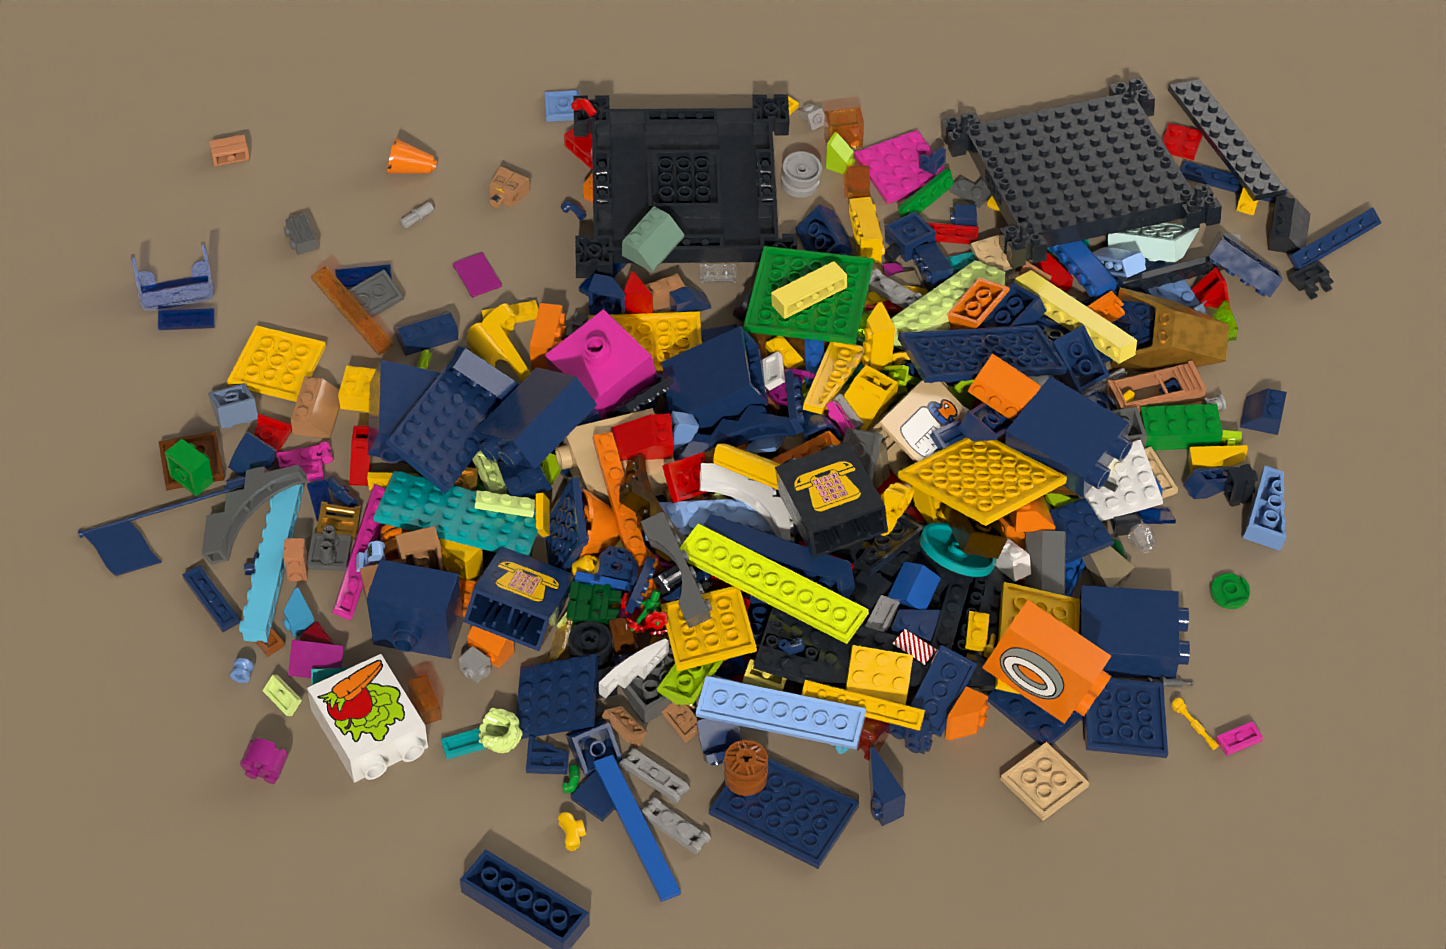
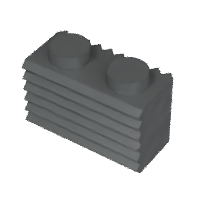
M305 213L296 217H290L289 219L286 218V226L283 228L286 237H290L289 243L292 250H296L297 254L300 255L319 249L318 239Z

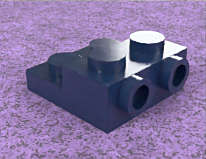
M923 720L920 731L889 723V734L897 739H905V748H908L909 751L921 754L930 751L933 740H931L933 734L931 722Z

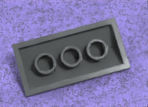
M1042 530L1026 532V552L1030 556L1031 575L1025 577V587L1065 596V531Z

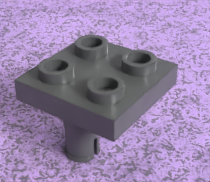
M331 525L323 528V534L313 533L307 569L345 572L351 551L352 535L335 534V528Z

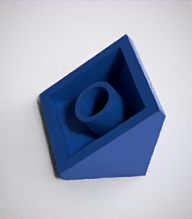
M904 562L888 598L897 600L900 604L913 610H927L941 578L924 565Z

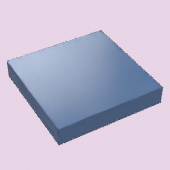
M579 90L544 92L546 122L574 120V110L571 108V103L573 102V96H580Z

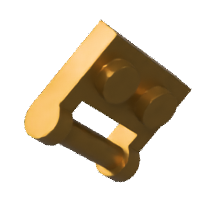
M322 501L317 533L323 534V528L331 525L335 528V534L352 535V540H355L361 507L355 506V508L331 505L328 502ZM326 512L353 515V518L326 515Z

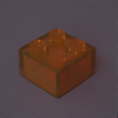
M860 107L825 111L824 138L826 146L834 132H836L850 148L863 147L864 120Z

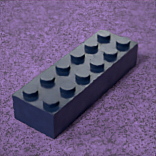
M486 849L460 878L461 893L551 949H571L590 925L589 912Z

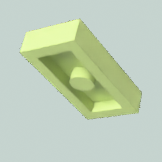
M272 675L262 690L286 716H293L302 701L278 675Z

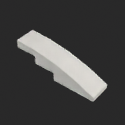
M663 639L649 645L616 666L599 682V694L607 698L618 685L626 688L637 675L645 679L668 654L669 641Z

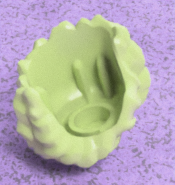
M491 708L490 712L483 718V724L480 725L479 742L494 752L508 753L517 746L523 734L519 728V719L514 713L508 712L505 709Z

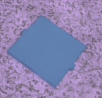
M774 436L753 440L748 444L745 451L753 454L777 451L787 436Z

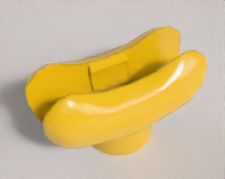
M561 812L558 820L560 827L566 835L565 847L569 851H575L581 844L580 837L586 836L582 819L575 821L571 813Z

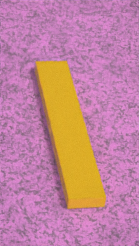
M805 680L801 694L802 696L866 708L865 717L918 731L921 730L925 710L808 680Z

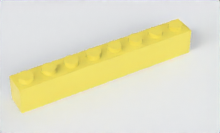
M1032 270L1015 278V284L1040 297L1047 310L1044 313L1069 331L1084 325L1096 349L1120 364L1136 354L1137 340Z

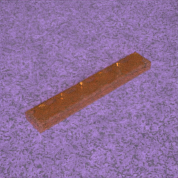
M327 266L311 275L312 281L378 356L394 346L393 341Z

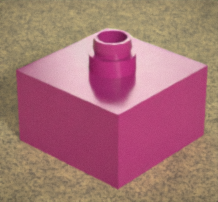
M604 309L545 355L550 371L576 376L596 402L597 406L594 409L600 413L601 420L608 419L606 412L658 379L652 356Z

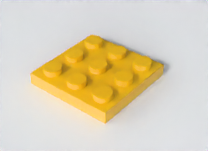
M852 645L845 690L906 705L913 655Z

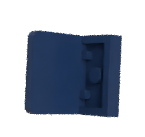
M705 718L699 719L696 722L704 761L711 763V765L722 764L725 752L729 746L737 741H742L739 725Z

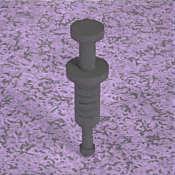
M1161 676L1160 680H1152L1151 677L1147 678V682L1163 683L1164 689L1165 687L1194 685V681L1166 679L1165 676Z

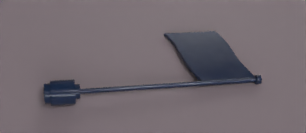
M241 476L227 480V485H224V490L85 531H82V529L78 530L79 537H85L94 546L105 566L115 576L162 563L152 553L141 533L130 521L224 493L242 490L245 486V477Z

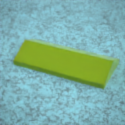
M724 660L677 671L675 663L658 686L657 692L676 705H693L702 691L705 677H712Z

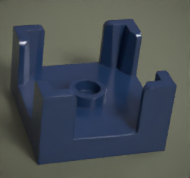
M914 211L885 225V242L891 246L894 240L900 246L901 258L907 262L912 259L914 247L926 241L927 244L936 243V231Z

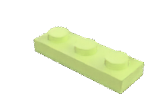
M478 451L472 460L475 467L478 468L479 476L486 491L507 494L508 489L497 463L491 462L481 451Z
M477 490L474 508L533 517L535 499Z

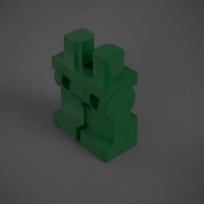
M571 581L570 601H568L566 615L569 625L596 621L609 626L610 620L620 618L621 616L620 608H612V603H621L623 592L612 589L611 585L607 584L590 585Z

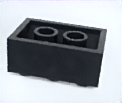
M1277 196L1268 250L1293 254L1306 246L1311 214L1296 199Z

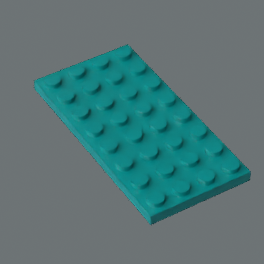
M398 471L393 472L373 520L410 531L435 526L438 538L495 553L502 546L528 557L538 534V529L536 528V506L533 517L475 509L477 491L452 486L444 494L424 477H417Z

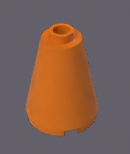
M394 138L393 143H396V145L392 144L388 167H391V169H387L386 173L431 174V170L435 171L437 160H434L433 155Z

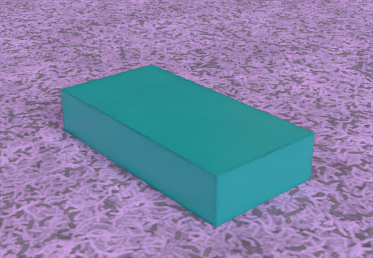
M479 728L442 738L441 745L446 759L486 749L479 742L480 737L478 735L481 732Z

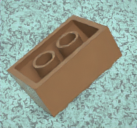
M304 376L291 417L293 435L324 439L331 438L340 409L339 390L322 378Z

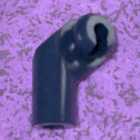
M566 200L561 205L563 212L568 213L571 210L579 220L585 219L586 214L579 204Z
M798 638V641L794 639L792 641L793 644H790L786 639L779 642V647L787 655L802 652L805 647L804 641L801 638Z

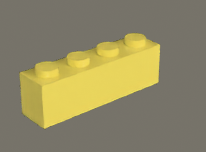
M833 261L771 292L772 306L786 319L847 288V274Z

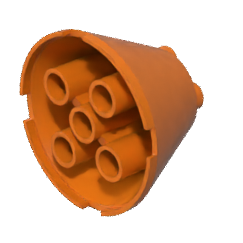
M583 489L582 502L585 505L584 518L587 520L586 534L589 536L587 546L581 551L579 558L584 555H591L598 559L600 554L609 546L615 547L621 538L612 508L586 489Z

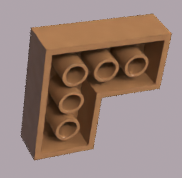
M435 526L395 535L399 559L391 562L444 571L441 545ZM378 564L360 568L365 600Z

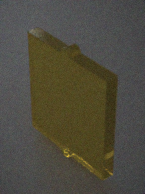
M568 620L555 633L547 662L554 661L565 650L573 621Z

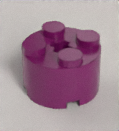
M255 738L253 742L252 740L249 741L240 765L246 771L245 775L251 779L261 777L267 783L275 784L286 763L288 753L283 748L280 751L276 749V744L271 741Z

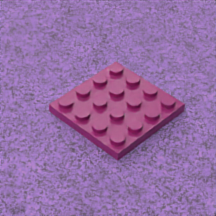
M918 130L854 152V158L886 204L914 195L945 169L942 166L933 175L919 168V156L924 154L930 157L933 151Z

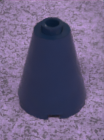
M802 411L806 423H803V443L827 431H830L841 442L839 429L823 413Z

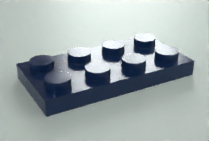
M942 645L939 646L910 704V707L925 710L923 720L931 722V731L938 737L942 736L947 726V717L967 686L977 666L976 663Z

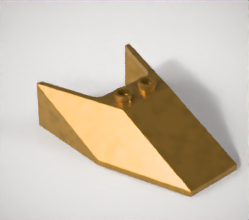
M1120 287L1118 298L1121 301L1146 303L1155 308L1153 344L1149 348L1136 350V354L1120 364L1112 359L1111 368L1152 372L1187 364L1188 361H1193L1196 368L1226 362L1229 324L1178 302Z

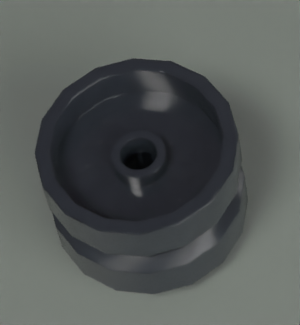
M586 621L572 628L568 637L569 658L596 654L599 658L598 670L607 668L613 659V641L610 630L604 624L596 621Z

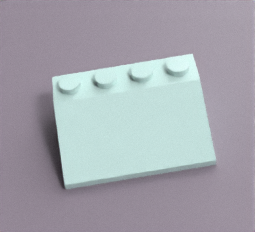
M1160 223L1109 234L1108 247L1141 252L1144 258H1148V261L1162 260L1167 264H1174L1183 258L1199 228L1186 231L1182 224Z

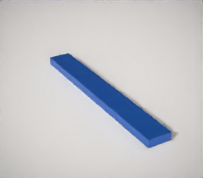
M613 755L594 761L593 766L660 901L664 902L681 895V891Z

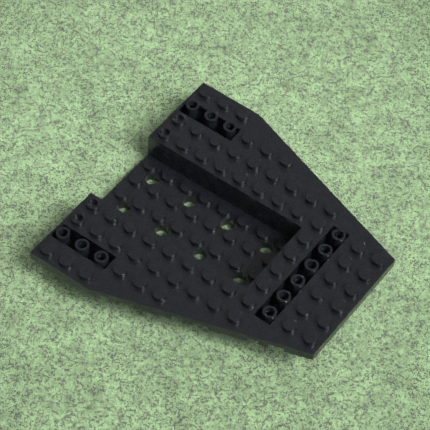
M905 512L902 514L920 525L926 526ZM797 531L794 541L796 544L799 541L804 542L799 531ZM875 537L831 552V554L854 564L853 577L855 579L861 572L856 567V561L865 549L873 544ZM919 537L876 572L881 573L882 577L892 583V586L885 595L888 597L904 562L924 565L938 575L941 580L927 610H940L941 613L929 645L935 648L936 652L939 646L942 645L977 664L967 687L979 688V690H999L995 689L996 677L982 668L988 660L984 656V652L965 649L969 611L989 614L987 645L989 644L991 634H995L996 638L993 646L995 648L998 644L1001 586L1003 582L1020 586L1024 585L1017 581L1014 582L995 567L989 575L984 577H971L953 572L938 564L923 550ZM851 596L848 598L849 600L856 603V600ZM900 604V607H899V609L897 610V612H898L899 610H913V609H911V608H909V607H907V606H904V605ZM875 606L872 610L868 609L869 614L848 644L772 607L753 669L802 684L805 683V680L823 685H830L831 687H838V685H846L852 645L903 654L908 653L893 644L898 636L891 634L890 626L886 633L865 627ZM798 638H801L805 645L802 652L787 655L779 647V642L786 639L790 644H793L792 641L794 639L798 641ZM936 652L925 665L913 657L909 686H915V689L919 688Z

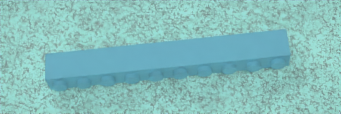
M303 483L292 486L270 498L271 510L266 515L267 526L263 527V542L259 543L260 555L259 558L255 559L256 572L252 573L251 576L252 588L248 589V604L244 605L243 609L244 621H240L239 631L243 634L244 641H263L268 643L270 628L272 627L285 572L283 559L284 540L293 538L304 491Z

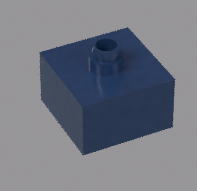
M380 560L366 598L373 645L398 649L403 652H415L451 659L464 621L459 574Z

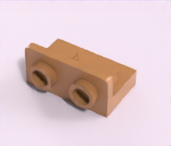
M672 702L661 713L680 737L688 743L698 734L696 722L702 718L696 717V712L694 711L696 706L694 704L676 705Z
M622 706L604 711L602 717L610 723L611 727L624 740L631 742L635 747L641 746L647 731Z

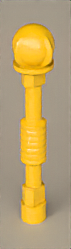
M1173 699L1171 702L1172 709L1184 715L1194 730L1204 737L1209 747L1215 750L1219 744L1188 713L1187 705L1184 704L1183 699Z

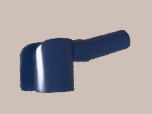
M255 552L251 563L244 564L245 575H252V573L256 572L255 559L259 558V552Z

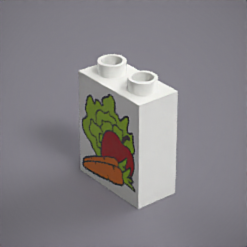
M381 654L307 688L311 711L354 783L363 778L368 780L376 779L386 771L388 766L401 760L404 762L414 761L423 754L424 749L428 748L425 724Z

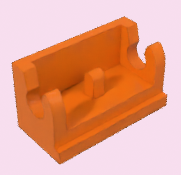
M1113 291L1087 306L1111 323L1125 315V311L1121 307L1124 304Z

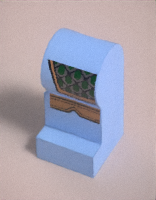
M381 541L370 542L364 553L359 552L356 555V571L360 572V568L379 564L380 560H385L383 552L385 543Z

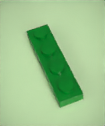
M944 169L898 207L900 217L902 218L914 211L919 215L946 193L954 184L951 170Z

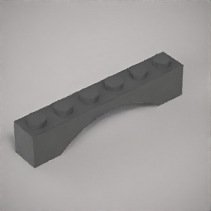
M663 512L641 521L651 547L668 555L681 572L682 591L678 604L688 627H694L711 619L709 613L712 610L708 599L704 600L702 597L704 590L700 582L696 584L694 580L697 577L693 567H688L686 563L689 561L685 550L681 551L679 548L681 541L677 533L673 535L671 531L674 526L670 517L665 518Z

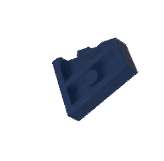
M899 610L896 614L892 630L902 633L906 629L919 639L930 644L941 611Z
M529 736L526 773L568 775L569 753L556 749L548 743L544 745L536 741L535 737Z

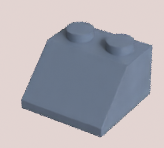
M245 383L208 393L216 420L221 428H231L236 424L250 423L258 418L255 399Z

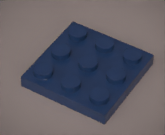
M1085 497L1049 511L1055 525V530L1046 531L1066 532L1065 564L1113 545L1114 540Z

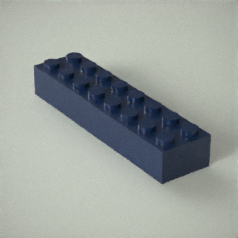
M711 514L703 525L847 599L855 589L851 563L845 559H839L829 554L813 559L807 546L796 544L791 540L787 541L774 534H767L757 528L747 527L739 522L727 520L722 516Z

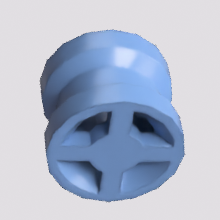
M243 658L235 659L234 669L231 670L230 677L239 683L249 682L250 672L254 668L253 663Z

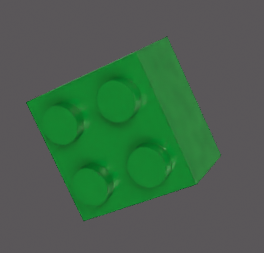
M181 439L165 452L170 477L196 497L214 483L209 457L205 453L201 454L196 450L192 443H187Z

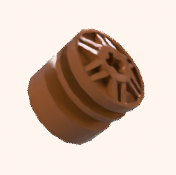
M751 740L737 741L730 745L724 757V779L727 787L732 792L743 796L755 795L762 791L768 779V755L764 747Z

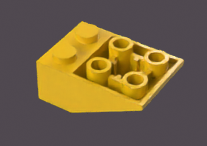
M868 365L858 373L844 395V398L864 423L858 430L868 431L897 398L898 382Z

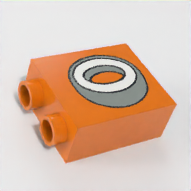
M1027 600L982 668L1065 724L1073 711L1084 716L1096 697L1102 692L1111 678V675L1103 671L1111 655Z

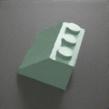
M654 206L622 241V256L653 272L684 238V234L668 213Z

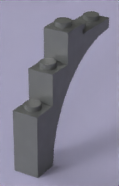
M300 465L267 471L265 467L246 470L244 489L226 493L224 512L206 516L202 554L210 564L229 561L231 548L237 534L248 518L262 504L292 486L307 482V475Z

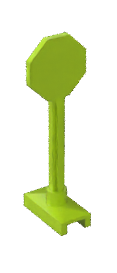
M884 366V370L889 371L888 377L897 381L898 386H905L907 383L916 385L922 380L921 378L909 375V366ZM974 380L959 381L954 387L948 386L950 393L962 406L972 410V401L978 398L967 391Z

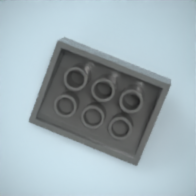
M669 636L664 638L669 641L668 654L645 679L637 675L626 688L621 687L632 708L645 724L662 715L661 712L672 703V701L657 692L658 686L675 664Z

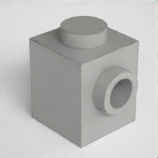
M472 646L459 658L460 671L468 679H473L478 683L491 672L490 658Z

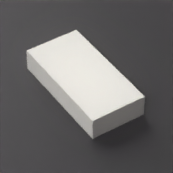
M777 351L762 360L765 387L769 391L785 382L783 358Z

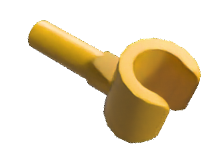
M991 634L989 644L984 652V656L987 658L990 657L995 649L993 647L996 638L995 634Z

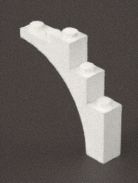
M701 463L700 491L716 492L744 502L767 521L777 537L794 542V538H790V533H793V525L795 523L781 497H776V489H772V487L714 463Z

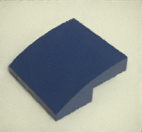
M246 432L238 444L228 468L240 476L246 477V470L257 467H265L266 469L272 467L277 450L252 433Z

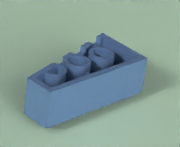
M1264 466L1258 480L1243 539L1279 551L1286 540L1283 471Z

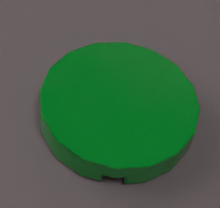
M1232 573L1217 576L1210 588L1213 601L1226 609H1238L1244 606L1249 600L1251 590L1248 582L1240 576L1239 578L1235 576L1236 574Z

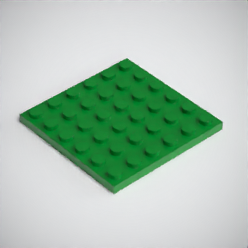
M764 246L743 326L744 330L750 333L856 345L874 267V258ZM833 261L847 274V288L786 319L772 306L771 292Z

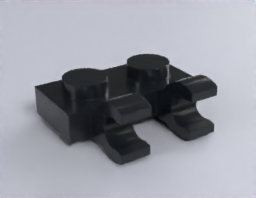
M1319 261L1290 274L1288 281L1299 291L1305 290L1311 300L1318 297L1315 292L1319 288L1315 283L1319 282L1321 288L1328 292L1332 290L1330 284L1334 282L1329 277L1330 271Z

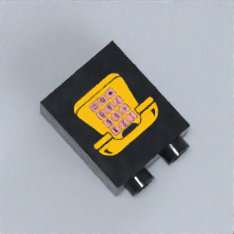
M849 441L839 445H828L819 452L802 458H791L782 465L775 467L779 495L813 559L888 532L885 504Z

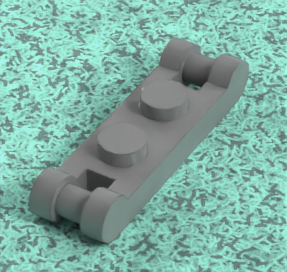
M875 268L872 271L869 289L899 307L906 309L923 297L920 293H914L886 277L879 269Z
M634 748L628 752L627 758H623L619 762V766L624 771H629L668 797L674 804L681 800L680 796L682 794H686L690 790L686 782ZM673 785L677 787L675 791L671 789Z
M655 797L649 801L647 807L641 810L646 821L694 854H698L702 850V846L711 840L708 833L700 831L664 806ZM657 811L659 814L655 816L653 812Z

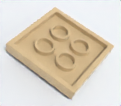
M1047 742L1002 774L1000 779L1042 821L1089 787V782Z

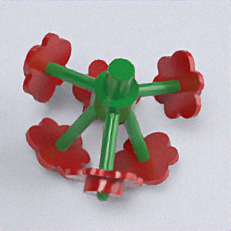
M653 589L651 598L649 597L646 601H642L641 605H645V609L642 612L636 610L631 615V619L626 618L631 631L638 633L640 630L644 633L645 630L643 628L649 629L653 627L654 630L650 634H656L657 637L668 635L666 626L663 627V625L668 623L667 613L662 612L661 602L658 600L661 593L659 590ZM630 592L625 593L621 599L622 609L627 607Z

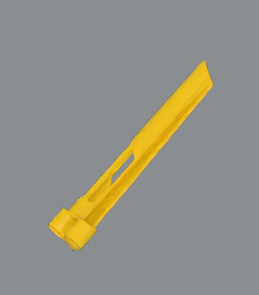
M504 303L489 313L482 323H476L471 326L467 332L466 340L470 345V351L493 367H495L497 360H505L523 382L531 372L508 338L511 330L515 328L514 325L518 317L511 307ZM563 441L557 447L563 446ZM555 449L551 452V454L556 455Z
M718 444L713 455L714 464L778 490L775 467L781 464L728 444ZM896 482L895 484H890L884 494H881V499L885 504L888 532L881 534L882 536L888 535L893 530L897 519L907 509L914 495L913 488Z

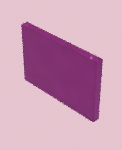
M483 253L453 263V268H455L472 298L502 287V283Z
M297 639L292 640L288 676L311 678V669L342 668L344 646L341 644L333 645Z

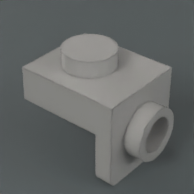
M806 104L803 106V109L797 111L799 118L808 120L811 130L826 124L822 107Z

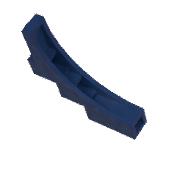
M749 404L738 421L722 419L711 436L709 434L696 433L677 460L705 452L707 462L713 463L714 451L718 444L738 447L753 440L766 437H794L796 431L789 421V417L768 414L763 406Z

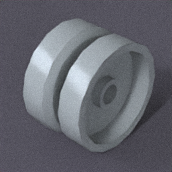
M798 151L788 155L782 166L781 186L783 190L796 198H806L816 193L820 185L822 164L819 159L808 152Z

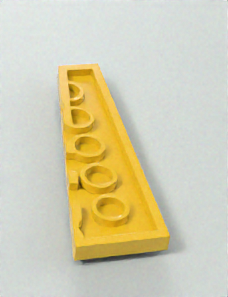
M836 342L829 343L805 399L803 410L818 414L824 412L827 408L826 405L833 400L862 361L861 356L864 355L863 346Z

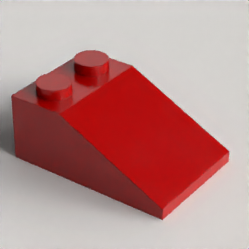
M650 414L611 427L620 461L634 460L639 455L645 458V460L673 458L674 444L670 414Z

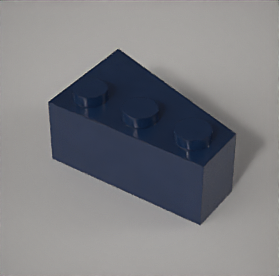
M935 242L914 247L912 260L919 270L928 293L953 276V267Z

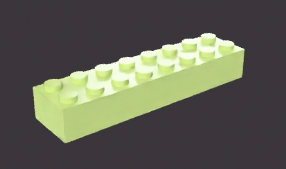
M975 260L891 318L895 327L894 347L904 350L898 340L899 333L950 330L951 326L947 313L978 278H982L1005 286V271L986 265L981 261Z

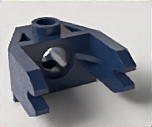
M609 546L598 558L594 568L593 580L599 582L600 576L627 581V590L633 592L638 578V564L630 551L621 547Z

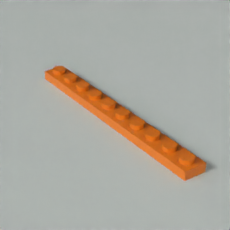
M613 433L595 434L592 440L623 549L630 551L638 564L639 578L648 555L641 531L637 528L636 513L619 502V489L625 483L626 478ZM647 579V582L650 584L646 593L641 592V596H644L642 601H646L649 597L651 598L653 589L657 590V586L652 579ZM640 605L641 611L645 609V605Z

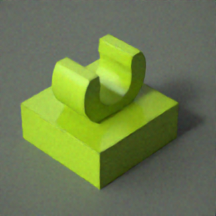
M1222 431L1221 443L1226 444V446L1240 444L1242 439L1241 431Z

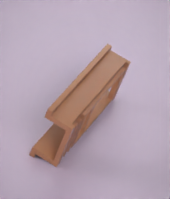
M1188 361L1187 364L1113 381L1109 379L1107 380L1104 392L1108 395H1114L1119 409L1137 407L1140 414L1141 407L1202 404L1207 388L1193 361ZM1173 379L1177 380L1182 390L1168 393L1164 383L1170 382ZM1157 384L1161 385L1165 393L1164 395L1129 403L1126 402L1122 392Z

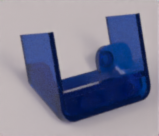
M205 241L201 242L204 260L193 264L191 269L193 277L156 283L155 277L150 271L138 272L135 254H131L139 301L144 310L154 311L212 299L214 288Z

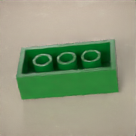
M1217 404L1141 407L1140 417L1147 435L1145 448L1152 447L1154 451L1221 445L1223 432Z

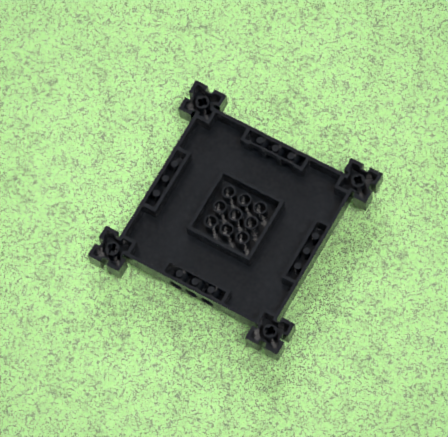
M1131 78L1128 85L1123 82L1109 85V96L1090 101L1058 106L1056 108L1024 113L980 123L976 113H962L961 119L950 117L941 121V137L945 144H948V150L952 157L966 155V151L969 152L1008 224V227L1000 228L999 245L1003 253L1007 254V261L1011 268L1024 266L1026 261L1029 260L1032 263L1047 261L1048 247L1181 219V223L1186 231L1200 228L1202 223L1210 226L1221 222L1222 206L1217 197H1213L1214 193L1208 184L1196 185L1194 191L1191 189L1148 117L1154 116L1155 98L1151 91L1147 90V85L1143 78Z
M752 94V108L609 109V95H595V99L589 100L597 111L595 115L589 117L585 110L578 109L574 111V137H588V133L592 134L594 240H590V235L575 236L576 278H591V275L594 276V274L613 277V264L635 263L622 256V241L654 206L668 213L684 234V238L661 263L760 262L764 246L797 250V234H782V238H779L772 134L774 131V136L789 135L788 94H774L773 98H767V94ZM588 95L573 96V101L577 98L588 100Z

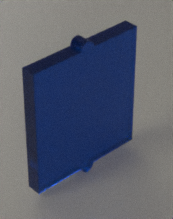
M1147 508L1136 511L1137 514H1140L1144 524H1176V519L1168 508Z

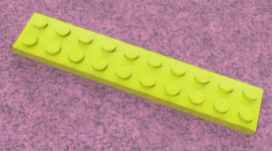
M700 524L696 525L680 547L681 551L685 550L689 558L687 563L848 644L869 614L867 608Z

